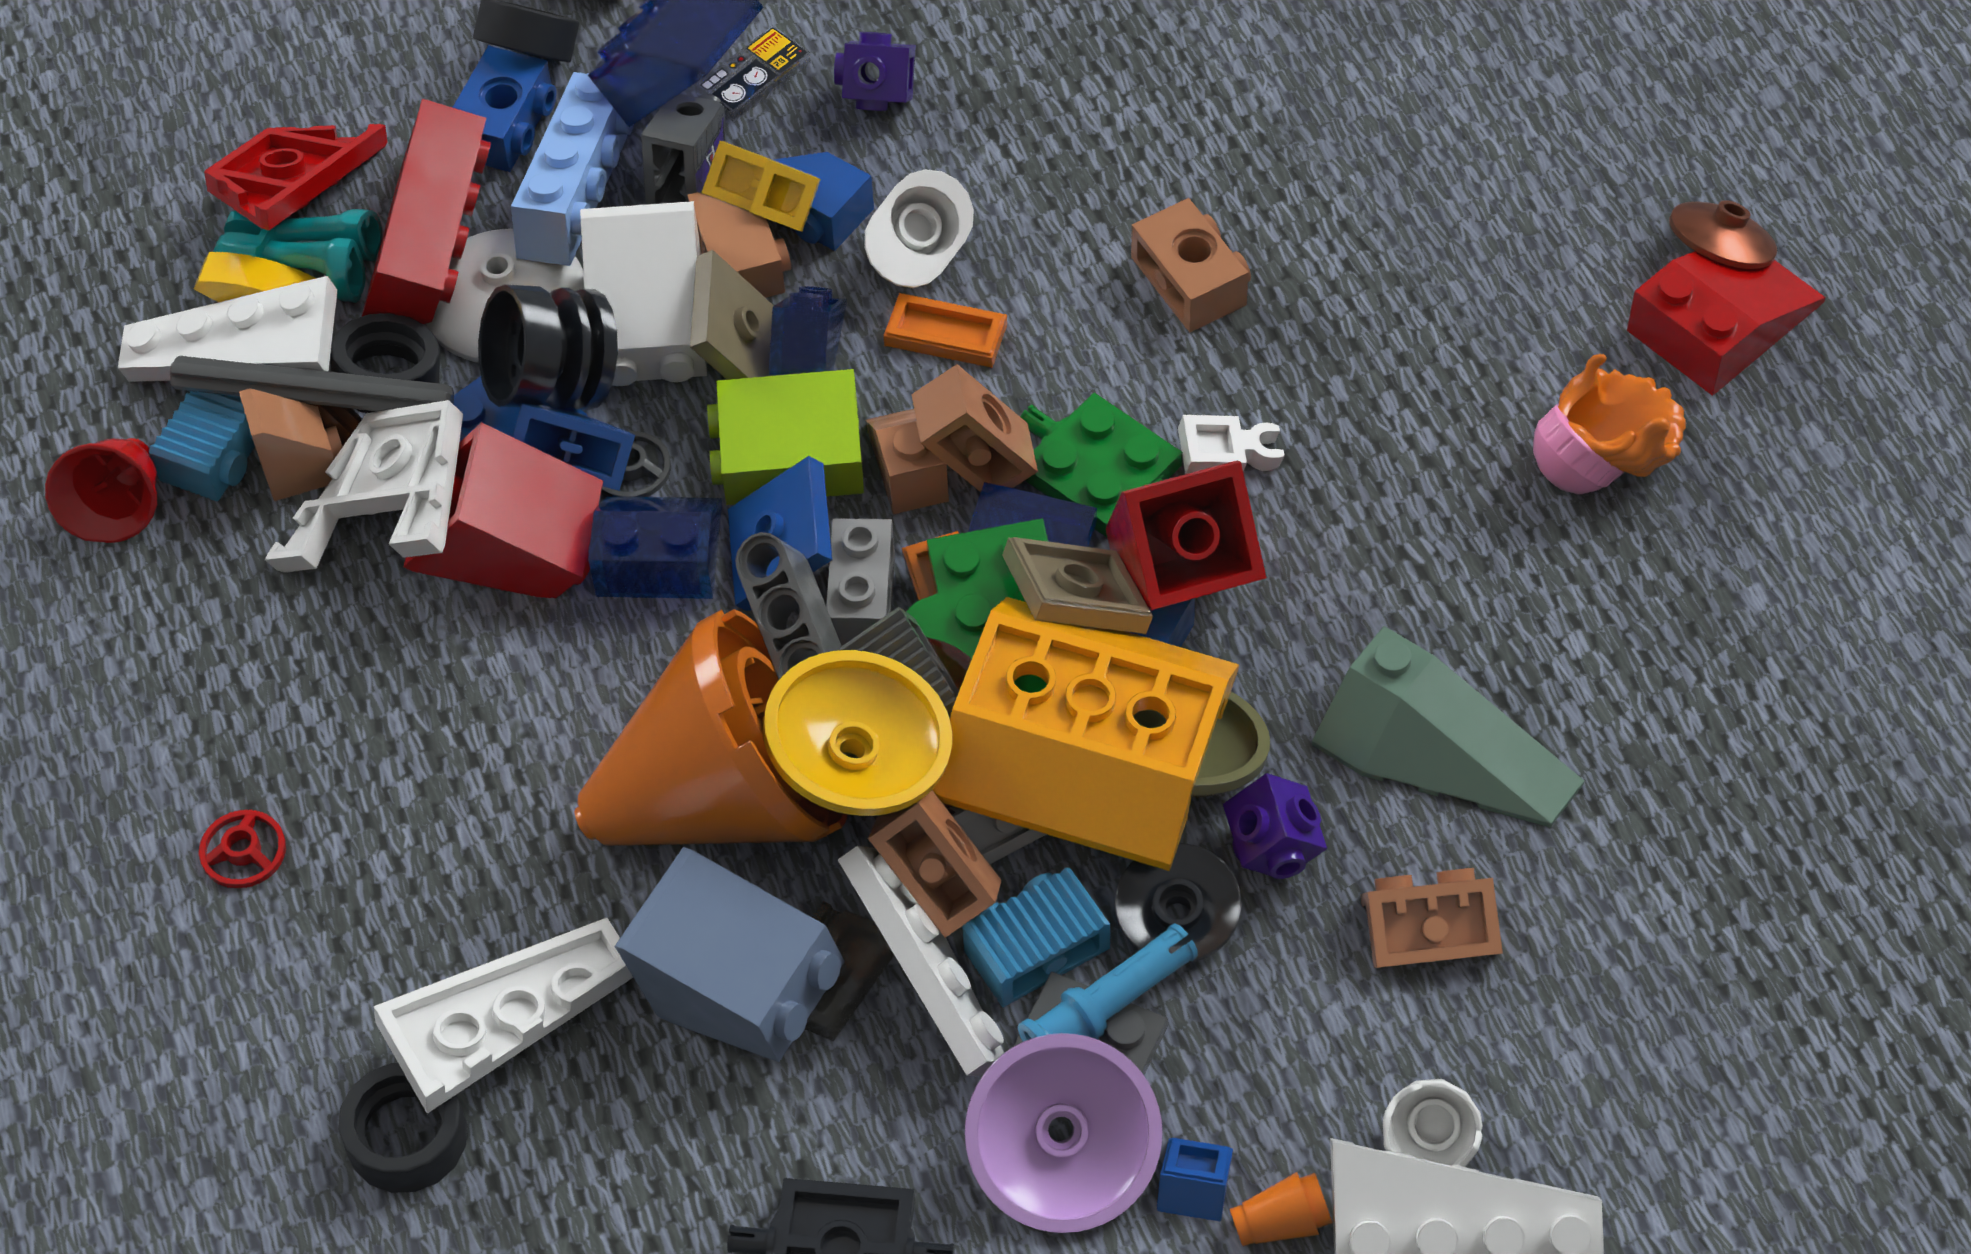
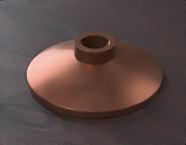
M1727 200L1721 201L1719 204L1685 202L1677 205L1669 217L1672 231L1684 244L1697 253L1721 264L1742 269H1761L1772 264L1777 254V246L1773 238L1750 218L1751 214L1748 209L1736 202Z

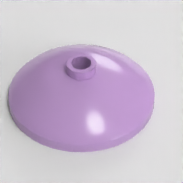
M1068 1033L1048 1034L1026 1040L1012 1047L995 1060L985 1071L977 1083L968 1105L965 1119V1146L972 1172L987 1197L1001 1211L1014 1220L1038 1230L1058 1233L1079 1232L1098 1227L1113 1220L1125 1212L1144 1192L1155 1172L1160 1157L1162 1121L1159 1106L1149 1082L1137 1066L1123 1053L1100 1040L1088 1036ZM1057 1117H1066L1072 1122V1133L1063 1141L1054 1140L1048 1132L1051 1121Z

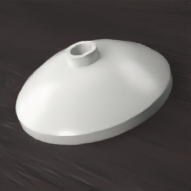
M498 229L476 234L467 238L461 260L451 257L449 269L459 271L450 304L439 301L433 321L425 325L435 335L438 343L443 348L463 359L478 362V338L481 317L487 299L495 288L502 285L540 286L549 293L561 287L577 291L585 289L583 268L575 256L571 266L516 259L513 229Z

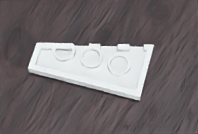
M324 276L124 325L118 369L128 382L170 381V368L175 358L178 356L328 372L337 289L329 277Z
M856 846L839 858L838 862L966 1075L983 1076L991 1064L1004 1053L1001 1044L1004 1042L1001 1031L993 1019L982 1010L971 988L970 981L959 965L947 939L941 934L875 848Z
M608 918L601 919L374 1006L375 1023L426 1113L440 1106L633 978L614 947L620 937Z
M1330 1138L1334 1254H1604L1602 1200L1598 1196L1516 1178L1500 1177L1482 1173L1475 1169L1456 1165L1450 1166L1414 1158L1411 1155L1388 1150H1377Z

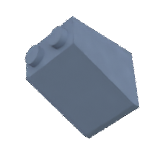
M685 847L681 849L614 946L658 1017L780 1062L791 1043L801 1036L806 1027L808 1017L825 991L835 984L840 968L845 962L826 925L701 854Z

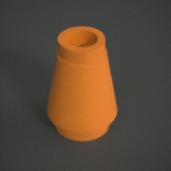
M1295 1172L1242 1202V1205L1230 1208L1242 1246L1252 1243L1259 1244L1319 1235L1317 1228L1332 1224L1315 1173L1299 1178L1298 1172Z

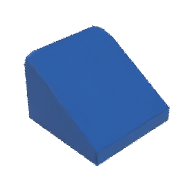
M1169 1138L1160 1174L1157 1211L1220 1222L1223 1214L1233 1148Z

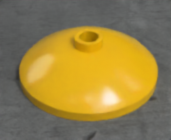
M830 651L799 662L790 668L774 686L768 698L763 717L762 730L766 751L773 766L783 780L811 802L832 811L849 815H884L897 812L917 803L933 790L945 772L952 749V728L949 715L942 700L931 685L904 664L880 654L866 651ZM843 753H852L855 754L858 758H851L844 755Z

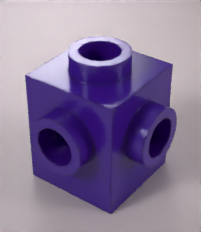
M859 32V41L845 43L844 53H836L834 83L835 85H842V98L856 99V109L875 111L888 110V101L906 103L912 100L916 45L891 44L892 34ZM869 63H873L878 67V80L873 79L869 75Z
M1266 773L1223 803L1233 837V850L1242 868L1277 879L1289 878L1302 872L1306 867V863L1327 850L1320 827L1321 816L1311 799L1306 785Z

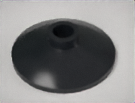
M1179 843L1170 871L1134 860L1129 864L1117 886L1115 897L1116 916L1122 932L1138 950H1141L1149 942L1165 932L1170 925H1180L1189 935L1170 947L1169 952L1172 954L1193 940L1198 950V957L1193 961L1187 962L1191 963L1214 954L1231 938L1240 918L1241 894L1234 874L1218 856L1204 848ZM1179 903L1185 905L1190 913L1183 919H1173L1167 914L1166 910L1170 905Z

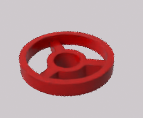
M238 810L218 818L207 828L199 845V859L205 873L217 884L228 888L252 887L267 880L278 870L286 852V840L280 825L271 816L256 810ZM242 820L239 825L229 828L223 834L221 843L207 854L208 845L218 830L231 822ZM256 820L268 824L278 836V850L272 862L261 853V843L253 829ZM247 839L251 841L249 847L243 851L231 850L233 844L239 840ZM226 860L237 866H245L253 862L263 871L244 879H230L217 874L210 866Z

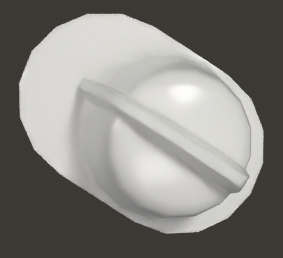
M925 169L910 173L901 180L872 215L865 229L864 248L870 264L880 276L897 286L910 288L927 285L939 276L965 243L973 227L974 209L968 192L957 179L942 171Z

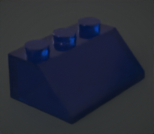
M644 0L638 6L641 10L627 19L618 28L620 33L597 51L602 60L588 74V77L628 127H630L706 77L764 7L759 0Z

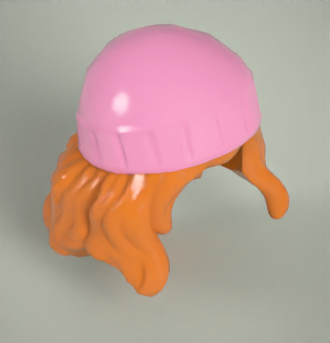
M1593 355L1587 361L1585 370L1573 377L1564 387L1560 394L1559 404L1555 405L1537 424L1534 431L1533 453L1540 471L1560 490L1584 494L1608 487L1624 472L1638 477H1646L1656 468L1671 462L1680 455L1681 447L1679 444L1683 440L1686 420L1683 407L1671 399L1670 389L1666 387L1657 389L1655 380L1650 377L1642 378L1631 374L1623 375L1616 369L1608 374L1605 370L1599 368L1606 361V355Z

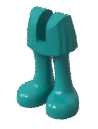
M352 209L333 216L286 218L271 230H265L237 211H231L224 226V234L219 236L213 252L251 255L293 268L316 270L328 276L337 289V299L339 301L357 303L361 298L366 281L363 260L375 261L382 241V225L379 216L373 210ZM301 241H318V242H301Z

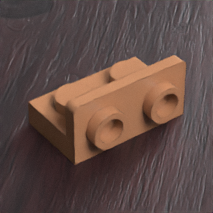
M1474 868L1436 872L1438 884L1413 887L1412 875L1374 879L1376 891L1360 894L1362 907L1366 906L1374 968L1503 954L1493 878L1475 880Z

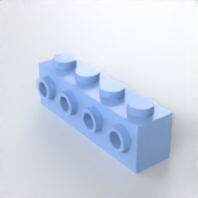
M573 72L511 205L516 259L571 266L582 241L580 209L596 208L598 202L602 200L605 186L613 168L618 164L620 152L627 135H630L633 130L635 105L633 102L627 101L626 79L607 77L598 73L585 74Z

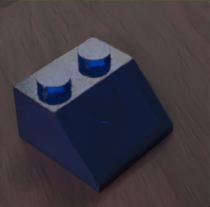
M606 496L594 510L588 557L596 597L713 599L722 498Z

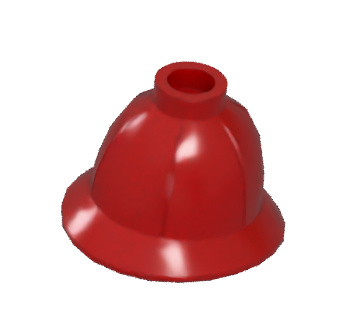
M112 438L96 443L79 445L66 451L55 461L49 470L45 483V499L49 511L56 522L68 533L86 541L115 543L138 535L154 517L157 506V491L155 488L157 470L149 455L150 448L139 439Z

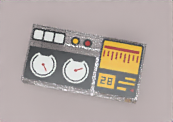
M772 25L696 84L697 95L699 97L703 94H710L719 98L726 108L725 117L735 124L811 65L810 52Z

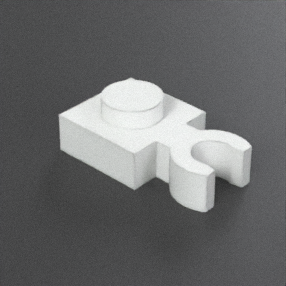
M1183 415L1178 426L1181 451L1183 452L1185 474L1237 460L1241 462L1243 471L1247 463L1261 471H1269L1280 467L1284 458V450L1268 449L1262 445L1275 443L1280 432L1279 426L1273 423H1259L1252 427L1251 430H1241L1239 416Z

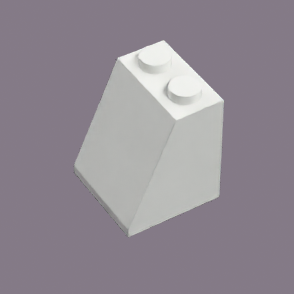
M694 201L580 209L585 289H596L606 296L613 309L617 327L618 356L612 385L627 386L635 381L656 379L683 382L691 377L707 376V362L690 348L695 267L697 256L701 255Z

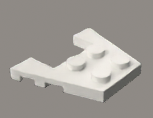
M449 400L366 413L325 471L332 478L331 482L319 499L304 501L293 517L300 526L285 547L275 542L268 552L265 561L281 572L316 569L339 518L366 514L373 515L396 510L403 511L389 541V545L403 558L442 553L446 543L463 413Z

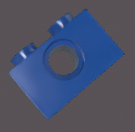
M488 45L452 107L486 118L481 140L491 142L485 166L511 172L518 157L529 153L533 145L537 123L541 116H549L554 108L556 87L551 83L546 60Z

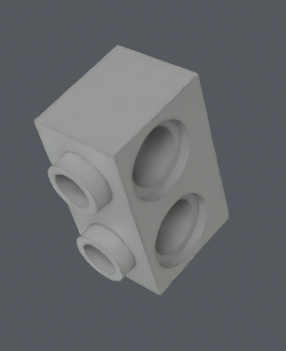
M833 519L832 561L829 563L826 608L841 646L892 612L895 569L892 519Z

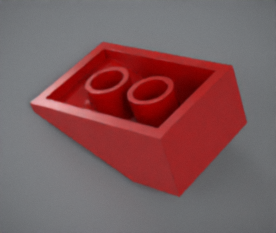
M1694 251L1673 259L1634 291L1627 331L1713 396L1822 305L1826 297L1776 260L1765 268L1742 269L1721 264Z

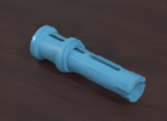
M1178 924L1170 925L1165 932L1109 973L1100 977L1085 990L1080 987L1068 988L1061 994V1002L1035 1021L1025 1019L1019 1023L1018 1032L1022 1042L1038 1036L1058 1033L1078 1034L1099 1039L1107 1028V1019L1120 1012L1132 1001L1187 962L1198 957V950L1195 943L1191 940L1171 954L1169 948L1189 934Z

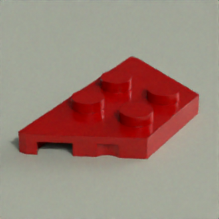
M368 124L367 130L358 137L337 138L336 125L313 126L309 128H266L204 171L207 191L260 228L271 230L298 209L306 207L312 199L327 188L338 184L341 178L383 149L388 143L386 126L383 124Z

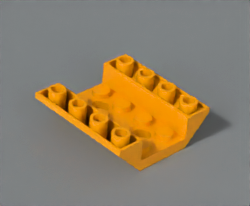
M1006 597L989 614L950 716L952 728L951 754L945 772L933 791L942 803L1170 871L1187 822L1191 794L1217 718L1222 719L1239 664L1126 631L1038 621L1034 619L1026 602ZM1024 675H1035L1042 678L1047 686L1039 692L1028 693L1020 690L1014 684V681ZM1142 710H1154L1162 714L1167 722L1160 727L1146 728L1138 724L1133 716Z

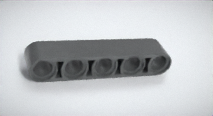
M760 532L751 535L743 541L737 551L735 560L737 572L778 678L780 679L790 668L809 657L830 651H839L841 643L809 562L804 554L771 533ZM779 556L777 568L772 574L767 576L769 564ZM797 608H800L799 618L796 623L787 629L786 625L790 614ZM843 753L848 757L858 758L855 754Z

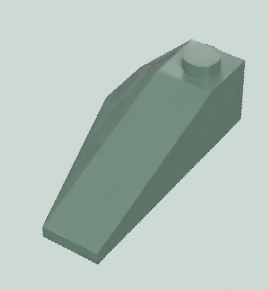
M1386 626L1381 628L1349 667L1312 740V746L1361 776L1379 781L1387 778L1419 787L1418 791L1437 797L1439 793L1475 802L1481 809L1550 828L1584 785V780L1436 656Z

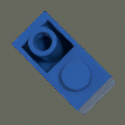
M829 152L774 159L777 162L821 179L803 231L794 229L796 234L804 241L811 244L819 242L836 251L874 210L871 175Z

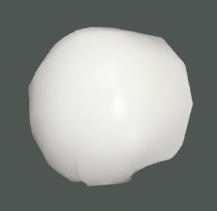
M1444 1079L1414 1081L1398 1092L1385 1110L1383 1116L1384 1148L1388 1151L1411 1155L1418 1159L1450 1166L1465 1167L1478 1152L1482 1141L1481 1113L1466 1091Z

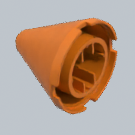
M721 609L697 623L579 792L578 807L575 808L574 813L579 828L588 839H597L605 846L816 842L844 826L848 814L824 808L800 795L783 780L768 756L763 739V717L770 693L779 681L758 624L736 609L726 614Z

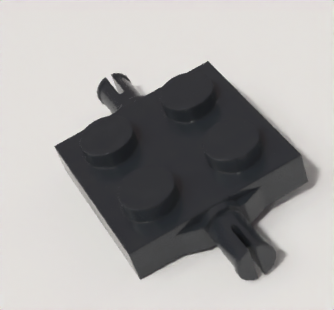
M784 1178L780 1206L770 1223L769 1229L731 1224L727 1251L731 1254H954L955 1245L953 1243L940 1244L915 1241L912 1227L915 1205L914 1189Z

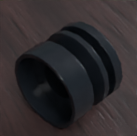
M502 285L495 288L487 299L481 317L478 338L479 370L482 385L489 400L498 407L520 408L522 403L542 406L546 402L556 409L572 406L575 409L590 410L602 404L608 396L613 383L618 356L617 327L613 309L606 296L596 289L573 291L570 288L561 287L549 293L540 286Z

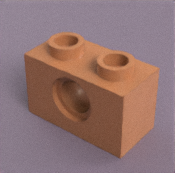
M1190 198L1132 224L1131 258L1189 333L1247 305L1248 282L1251 280V273L1246 260L1239 252H1232L1221 239L1219 228L1213 218L1208 214L1202 215Z
M958 364L912 394L920 443L991 501L999 498L1038 472L1028 423Z
M933 790L920 801L905 809L880 815L876 818L868 838L945 938L996 903L1002 881Z

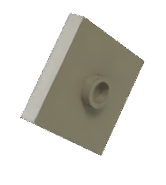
M714 250L697 256L690 348L727 380L775 376L779 310Z
M1008 537L1002 556L1035 620L1142 634L1147 633L1153 615L1117 551Z

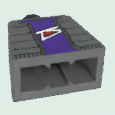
M680 93L670 94L642 132L641 142L646 205L688 202V194L702 192L719 141L726 142V108L724 103L716 96L703 94L695 97Z

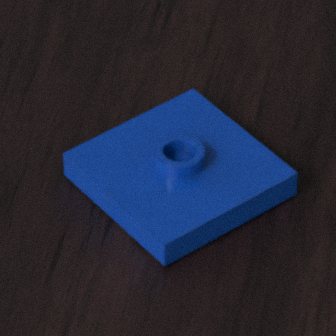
M807 456L728 509L735 606L746 611L752 610L739 578L735 562L738 549L743 541L751 535L763 532L776 536L803 553L809 562L812 572L832 561L824 464ZM779 556L769 564L767 576L772 574L777 568Z

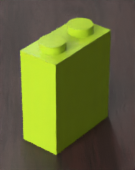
M854 369L716 381L718 404H707L710 439L720 438V450L710 451L712 485H723L726 505L738 503L807 456L824 464L826 496L864 493Z

